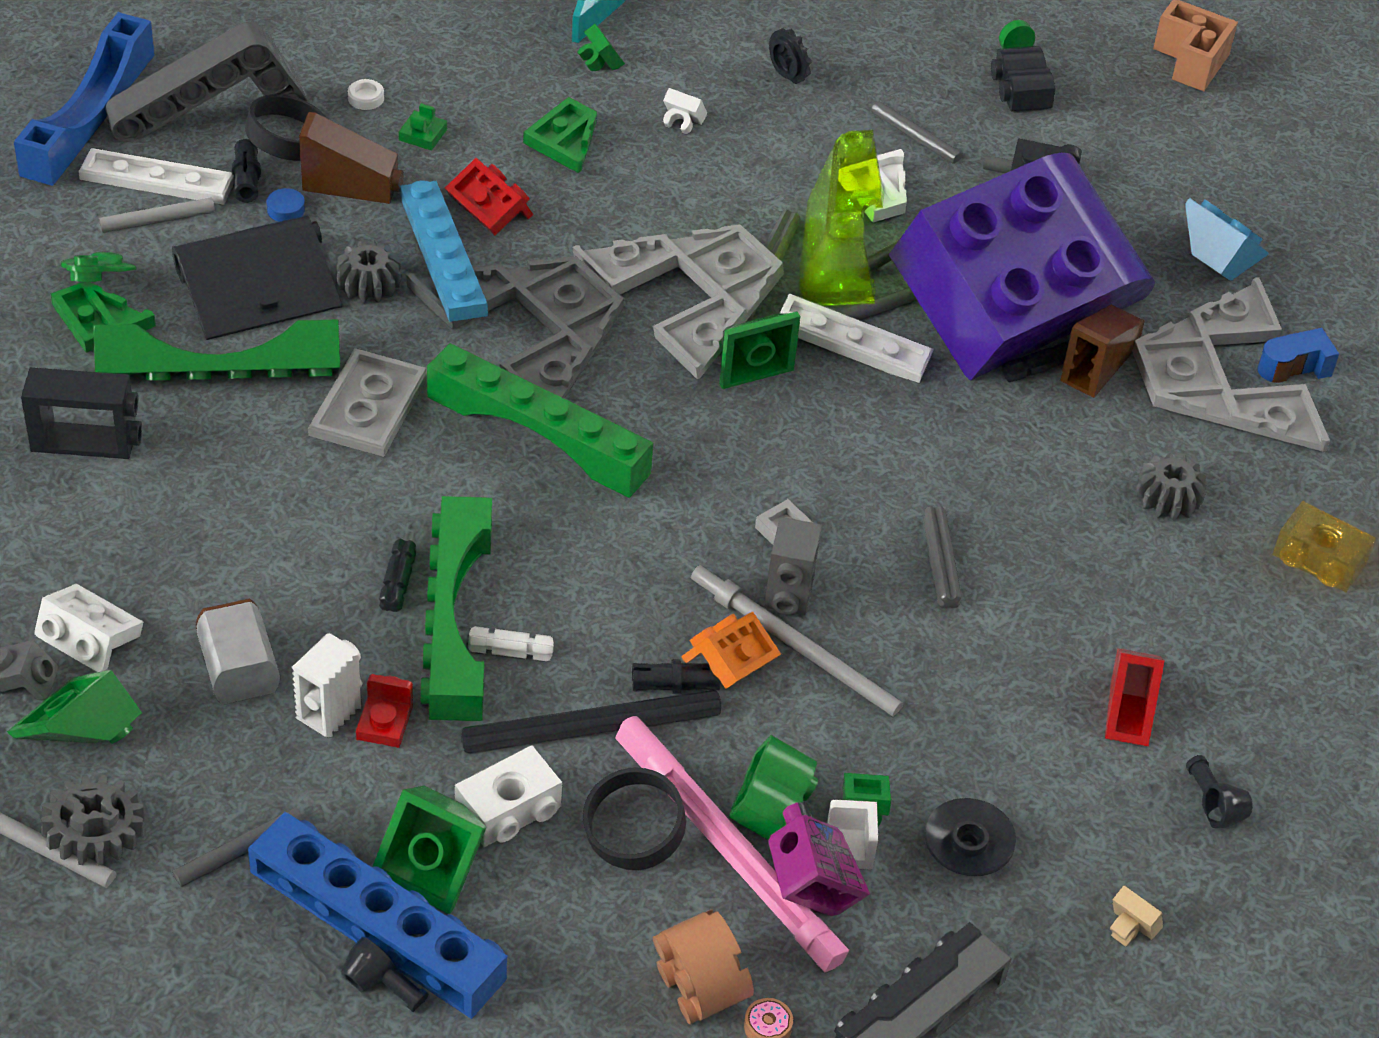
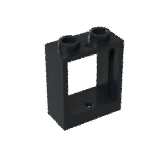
M29 368L21 400L30 452L118 459L130 458L133 445L139 446L142 438V422L135 420L138 411V393L131 390L130 375ZM53 406L112 411L114 426L55 422Z

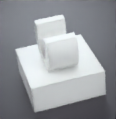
M671 88L668 89L663 100L668 110L663 119L665 127L670 128L675 120L683 119L684 122L680 129L682 133L688 134L693 128L692 121L702 124L705 120L707 111L701 99Z

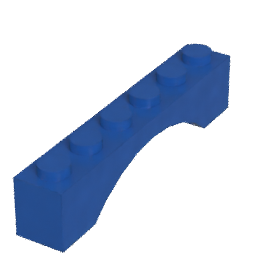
M120 12L115 15L102 31L91 64L72 97L53 115L43 119H32L15 139L14 147L20 177L51 186L57 182L106 119L107 102L115 95L128 89L154 57L151 21Z

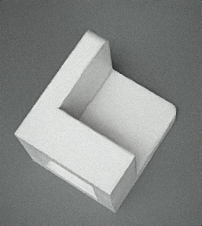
M832 800L827 824L837 827L843 833L859 869H873L878 843L877 802Z

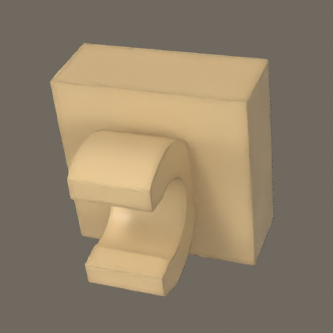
M1123 886L1113 898L1114 913L1119 917L1110 927V930L1113 931L1111 936L1125 947L1136 937L1139 931L1152 940L1163 928L1162 912L1126 886Z

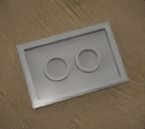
M355 348L309 425L308 436L384 457L427 380V368Z

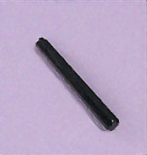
M709 690L469 726L461 729V743L465 753H474L619 731L622 722L632 716H637L646 726L718 716L721 713V699L718 691Z

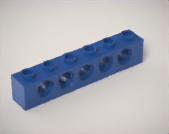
M285 811L248 847L250 871L252 874L351 940L357 942L361 937L368 938L385 952L398 971L472 1019L507 980V955L498 944L489 939H481L467 930L457 917L444 915L430 906L420 893L413 890L407 891L392 881L391 877L383 869L370 867L358 859L346 845L333 843L321 835L317 828L309 821H300ZM340 886H348L347 888H337ZM376 910H385V912H380V913H378V912H373V911H376ZM413 934H422L423 936H421V937H412V936H410V935H413ZM452 958L461 959V961L458 962H450L447 960Z

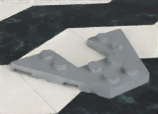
M740 224L724 226L716 230H693L692 237L669 239L667 234L639 237L633 241L615 240L613 241V246L583 251L580 245L572 247L573 255L577 256L619 295L679 267L711 297L653 326L655 339L696 379L702 377L722 352L725 330L745 323L784 275L783 262Z
M1259 277L1254 278L1250 286L1234 294L1227 292L1222 295L1219 301L1208 302L1190 311L1188 318L1176 324L1169 322L1161 326L1157 332L1148 333L1135 340L1132 352L1154 407L1322 452L1327 451L1330 439L1306 384L1231 390L1213 345L1267 342L1272 338L1280 337L1282 328Z

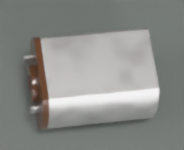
M249 598L203 608L196 620V631L217 700L221 704L274 693L279 685L280 675L257 604Z

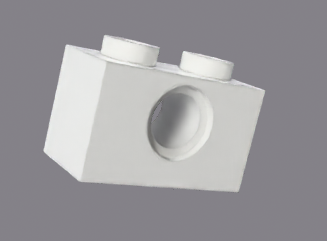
M532 745L455 784V801L464 804L487 827L481 840L483 847L496 841L501 843L509 841L519 832L520 828L535 820L544 822L550 819L557 812L558 808L561 807L562 781Z

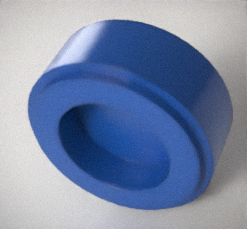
M289 188L278 189L267 197V213L275 221L279 222L301 217L305 212L304 197L297 190Z

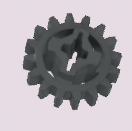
M82 775L80 785H75L73 782L66 780L64 781L63 793L57 790L50 792V802L42 804L41 833L42 836L47 837V847L49 850L60 847V859L65 860L74 854L78 857V865L83 866L87 858H95L98 866L103 865L104 856L110 854L113 858L119 860L122 858V847L131 850L135 849L136 837L143 835L144 806L143 803H138V793L136 790L125 793L124 781L120 780L112 786L108 785L106 775H102L98 783H91L88 775ZM119 813L122 815L123 820L119 819ZM62 819L66 820V827L62 823Z

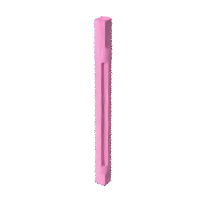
M632 716L623 721L615 737L616 740L641 768L659 772L675 785L681 796L685 815L791 931L800 946L824 972L833 970L841 965L849 949L810 908L782 898L776 871L687 774L684 767L637 716Z

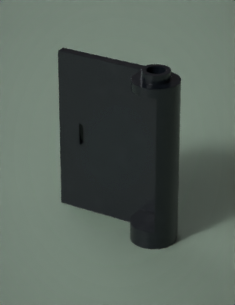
M305 215L172 246V256L176 272L181 283L187 284L206 340L342 307L340 297L320 246L322 235L317 221L311 222L309 216Z

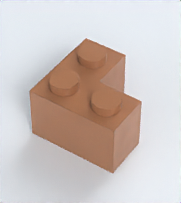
M1172 0L1161 15L1153 49L1177 58L1172 80L1204 92L1230 54L1238 22L1186 2Z

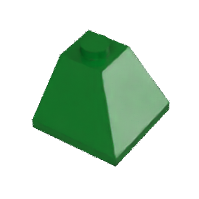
M795 311L775 314L726 329L724 332L719 383L721 388L726 389L794 371L801 318L799 313Z
M107 670L71 678L7 732L13 738L81 743L109 741L110 744H113L132 731L133 727L130 723L140 716L142 711L113 671Z
M426 786L403 789L372 867L383 869L391 877L392 881L407 891L413 890L420 893L430 905L450 914L455 908L487 827L464 804Z

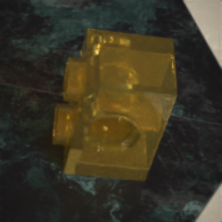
M1302 501L1281 528L1272 555L1280 558L1290 567H1297L1317 577L1326 586L1336 587L1347 593L1368 563L1377 538Z

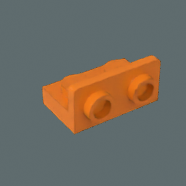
M752 611L740 619H737L733 613L715 626H710L689 640L693 648L681 657L685 663H688L703 654L713 674L719 678L725 689L776 659L781 655V652Z

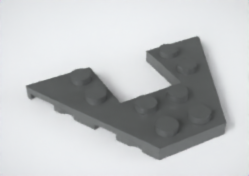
M577 256L560 257L552 261L543 259L527 261V267L505 269L502 264L473 267L486 298L488 311L515 298L554 334L501 362L500 368L565 399L622 312L624 298ZM414 273L406 275L407 287L452 330L475 319L449 322L432 277L416 278Z

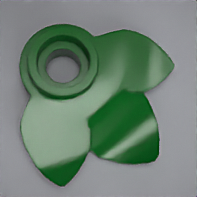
M113 252L77 255L74 258L61 261V267L70 271V280L78 282L102 281V272L104 271L124 272L136 270L134 264L122 263L123 256Z

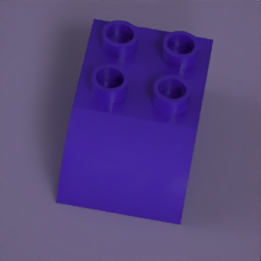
M1055 153L1042 157L920 210L889 253V256L962 372L970 381L1003 366V364L1022 357L1070 334L1072 327L1077 322L1111 304L1123 309L1146 298L1155 285L1153 277L1070 153Z

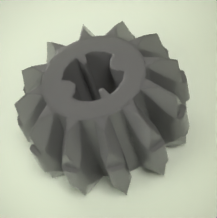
M375 240L370 245H364L359 241L356 248L345 247L344 254L338 256V262L336 263L337 283L340 290H345L348 299L359 295L362 303L368 297H373L379 303L382 294L393 297L395 288L400 287L402 280L401 261L398 254L391 251L389 245L379 247Z
M1170 452L1164 458L1154 455L1151 461L1144 463L1143 468L1140 470L1136 488L1137 498L1143 499V509L1156 507L1157 518L1163 512H1168L1173 521L1179 514L1189 518L1194 510H1198L1200 505L1203 504L1206 495L1207 476L1200 473V464H1189L1186 455L1181 459L1174 458Z

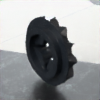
M781 28L775 31L769 40V52L776 71L794 84L804 81L811 74L809 65L812 63V60L807 55L809 48L804 47L802 37L796 36L792 28L787 30Z

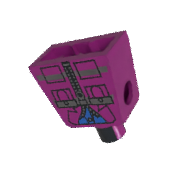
M805 802L794 803L785 808L783 816L786 825L773 833L768 841L782 898L818 912L835 916L870 895L843 833L837 827L814 819L809 805Z

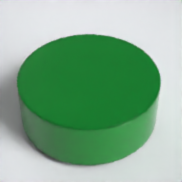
M1014 20L1005 25L1001 30L999 43L1002 48L1033 46L1036 36L1034 30L1026 21Z

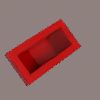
M1117 648L1110 686L1105 731L1106 739L1149 747L1165 662L1161 656Z

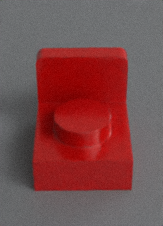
M370 674L367 681L368 697L356 728V740L400 748L413 708V684L410 681L402 680L395 676Z

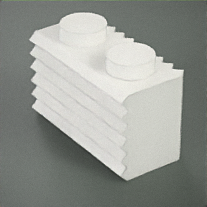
M329 633L292 666L294 670L292 672L294 675L293 680L295 682L293 684L295 687L294 692L296 693L294 695L296 698L294 702L297 704L295 706L297 709L295 711L297 714L295 718L325 737H333L332 732L338 731V726H343L344 720H350V715L355 714V709H361L360 688L362 687V682L359 674L361 655L355 645L347 640H340Z

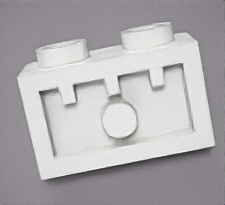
M74 584L42 598L35 635L91 669L102 672L108 668L112 649L140 637L144 622L82 586Z

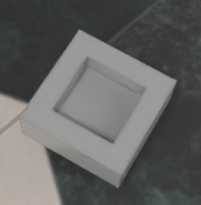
M787 499L757 516L755 528L773 544L780 517L807 522L812 521Z

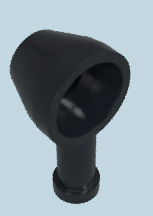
M1197 755L1188 760L1186 769L1190 775L1194 776L1203 791L1202 807L1212 828L1230 827L1250 817L1253 803L1248 791L1229 784L1218 783L1209 768V763L1205 756ZM1219 807L1222 814L1220 821L1209 818V813Z
M361 937L354 944L341 970L345 979L360 992L384 983L407 1004V1008L412 1012L424 1003L429 995L424 989H419L398 971L385 952L366 937Z

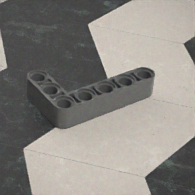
M244 22L115 95L106 104V114L114 138L119 142H124V139L135 137L136 140L143 138L248 77L252 79L264 96L280 94L296 97L306 102L307 99L297 73L263 28L254 22Z

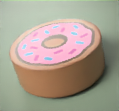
M762 998L756 1000L748 1007L744 1021V1030L748 1038H789L791 1035L793 1015L789 1007L780 1000Z

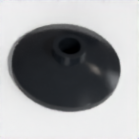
M959 798L941 804L931 813L925 827V841L934 859L948 870L966 876H984L997 872L1010 861L1016 846V833L1009 818L994 805L978 799ZM969 841L972 842L975 846H967L964 845L962 842Z

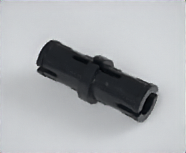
M241 139L236 142L234 146L235 160L231 167V173L234 175L235 198L244 203L253 202L257 199V184L261 177V165L257 157L258 147L249 139Z
M671 659V663L661 664L632 663L633 691L672 690V694H681V690H720L721 681L713 674L709 663H681V659Z

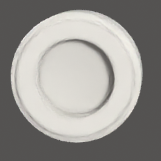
M370 79L355 81L348 88V101L357 109H375L384 101V88L380 83Z

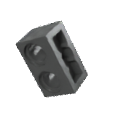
M785 517L779 518L770 558L765 608L775 609L777 612L785 615L794 613L806 615L815 576L822 524Z

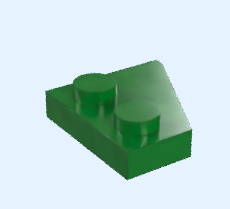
M568 97L523 132V143L579 173L582 171L595 130L597 111Z
M81 282L51 293L53 307L86 353L94 350L93 325L136 324L144 330L156 327L155 315L152 311L145 309L140 313L127 306V299L114 293H107L102 287L91 282Z

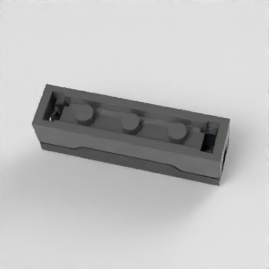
M971 922L966 924L957 933L949 931L938 941L934 951L926 958H915L905 968L899 980L891 986L884 984L879 987L871 996L868 1005L858 1013L855 1011L847 1013L835 1027V1038H939L1005 983L1012 958L986 935H982L981 931Z

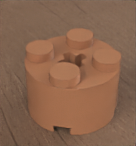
M713 909L702 912L653 936L655 948L661 960L656 962L657 968L668 988L677 984L682 994L677 999L678 1004L688 1024L702 1021L753 996L754 988L748 967L739 971L740 963L737 955L742 953L726 921L717 911L713 913Z

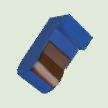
M1323 328L1276 337L1264 344L1257 370L1262 378L1274 383L1284 382L1290 376L1314 372L1318 379L1331 377L1339 357V352Z

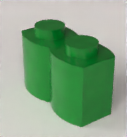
M770 735L757 749L751 760L744 783L731 808L729 818L769 840L773 833L786 825L783 816L784 809L794 803L805 802L812 795L818 783V778L813 776L817 761Z

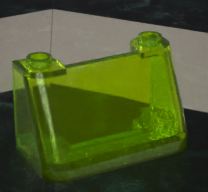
M873 130L848 131L836 139L807 201L798 284L803 299L821 306L875 304L876 288L874 279H871L864 240L865 228L863 222V214L868 207L875 204L876 208H883L884 190Z

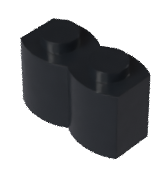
M1027 46L997 49L996 59L991 61V76L993 80H999L1000 100L1007 102L1010 111L1053 108L1056 89L1050 69L1046 65L1041 47Z

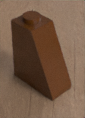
M308 112L299 135L302 191L390 204L394 192H400V186L403 185L404 179L403 170L398 169V154L317 113Z
M1111 304L1077 322L1072 327L1060 381L1094 398L1133 353L1134 342L1141 337L1145 321Z

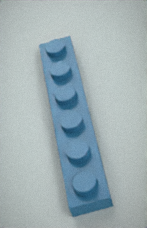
M416 181L412 184L401 185L400 197L449 322L488 316L486 298L437 181Z

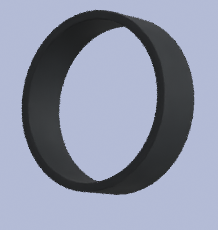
M280 94L265 95L252 102L245 125V132L249 140L262 151L281 159L301 161L299 140L284 138L268 131L256 118L264 115H282L304 123L308 112L317 113L325 118L326 116L317 107L302 99Z
M634 767L615 771L604 777L593 787L584 804L583 825L591 847L604 861L626 870H644L662 863L676 851L685 834L686 815L677 788L666 776L651 769ZM636 784L654 786L666 792L677 804L678 814L673 830L658 846L642 853L622 854L607 849L593 836L592 820L595 811L600 803L612 792L622 787Z

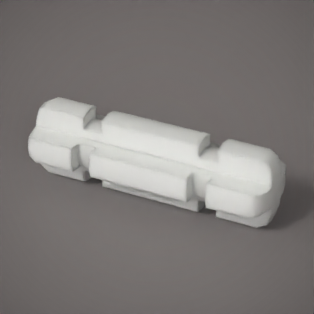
M476 626L472 627L469 633L468 648L471 652L486 654V650H492V655L527 659V655H533V660L550 661L553 654L554 641L551 636L536 634L535 638H530V633L495 629L494 633H489V628Z

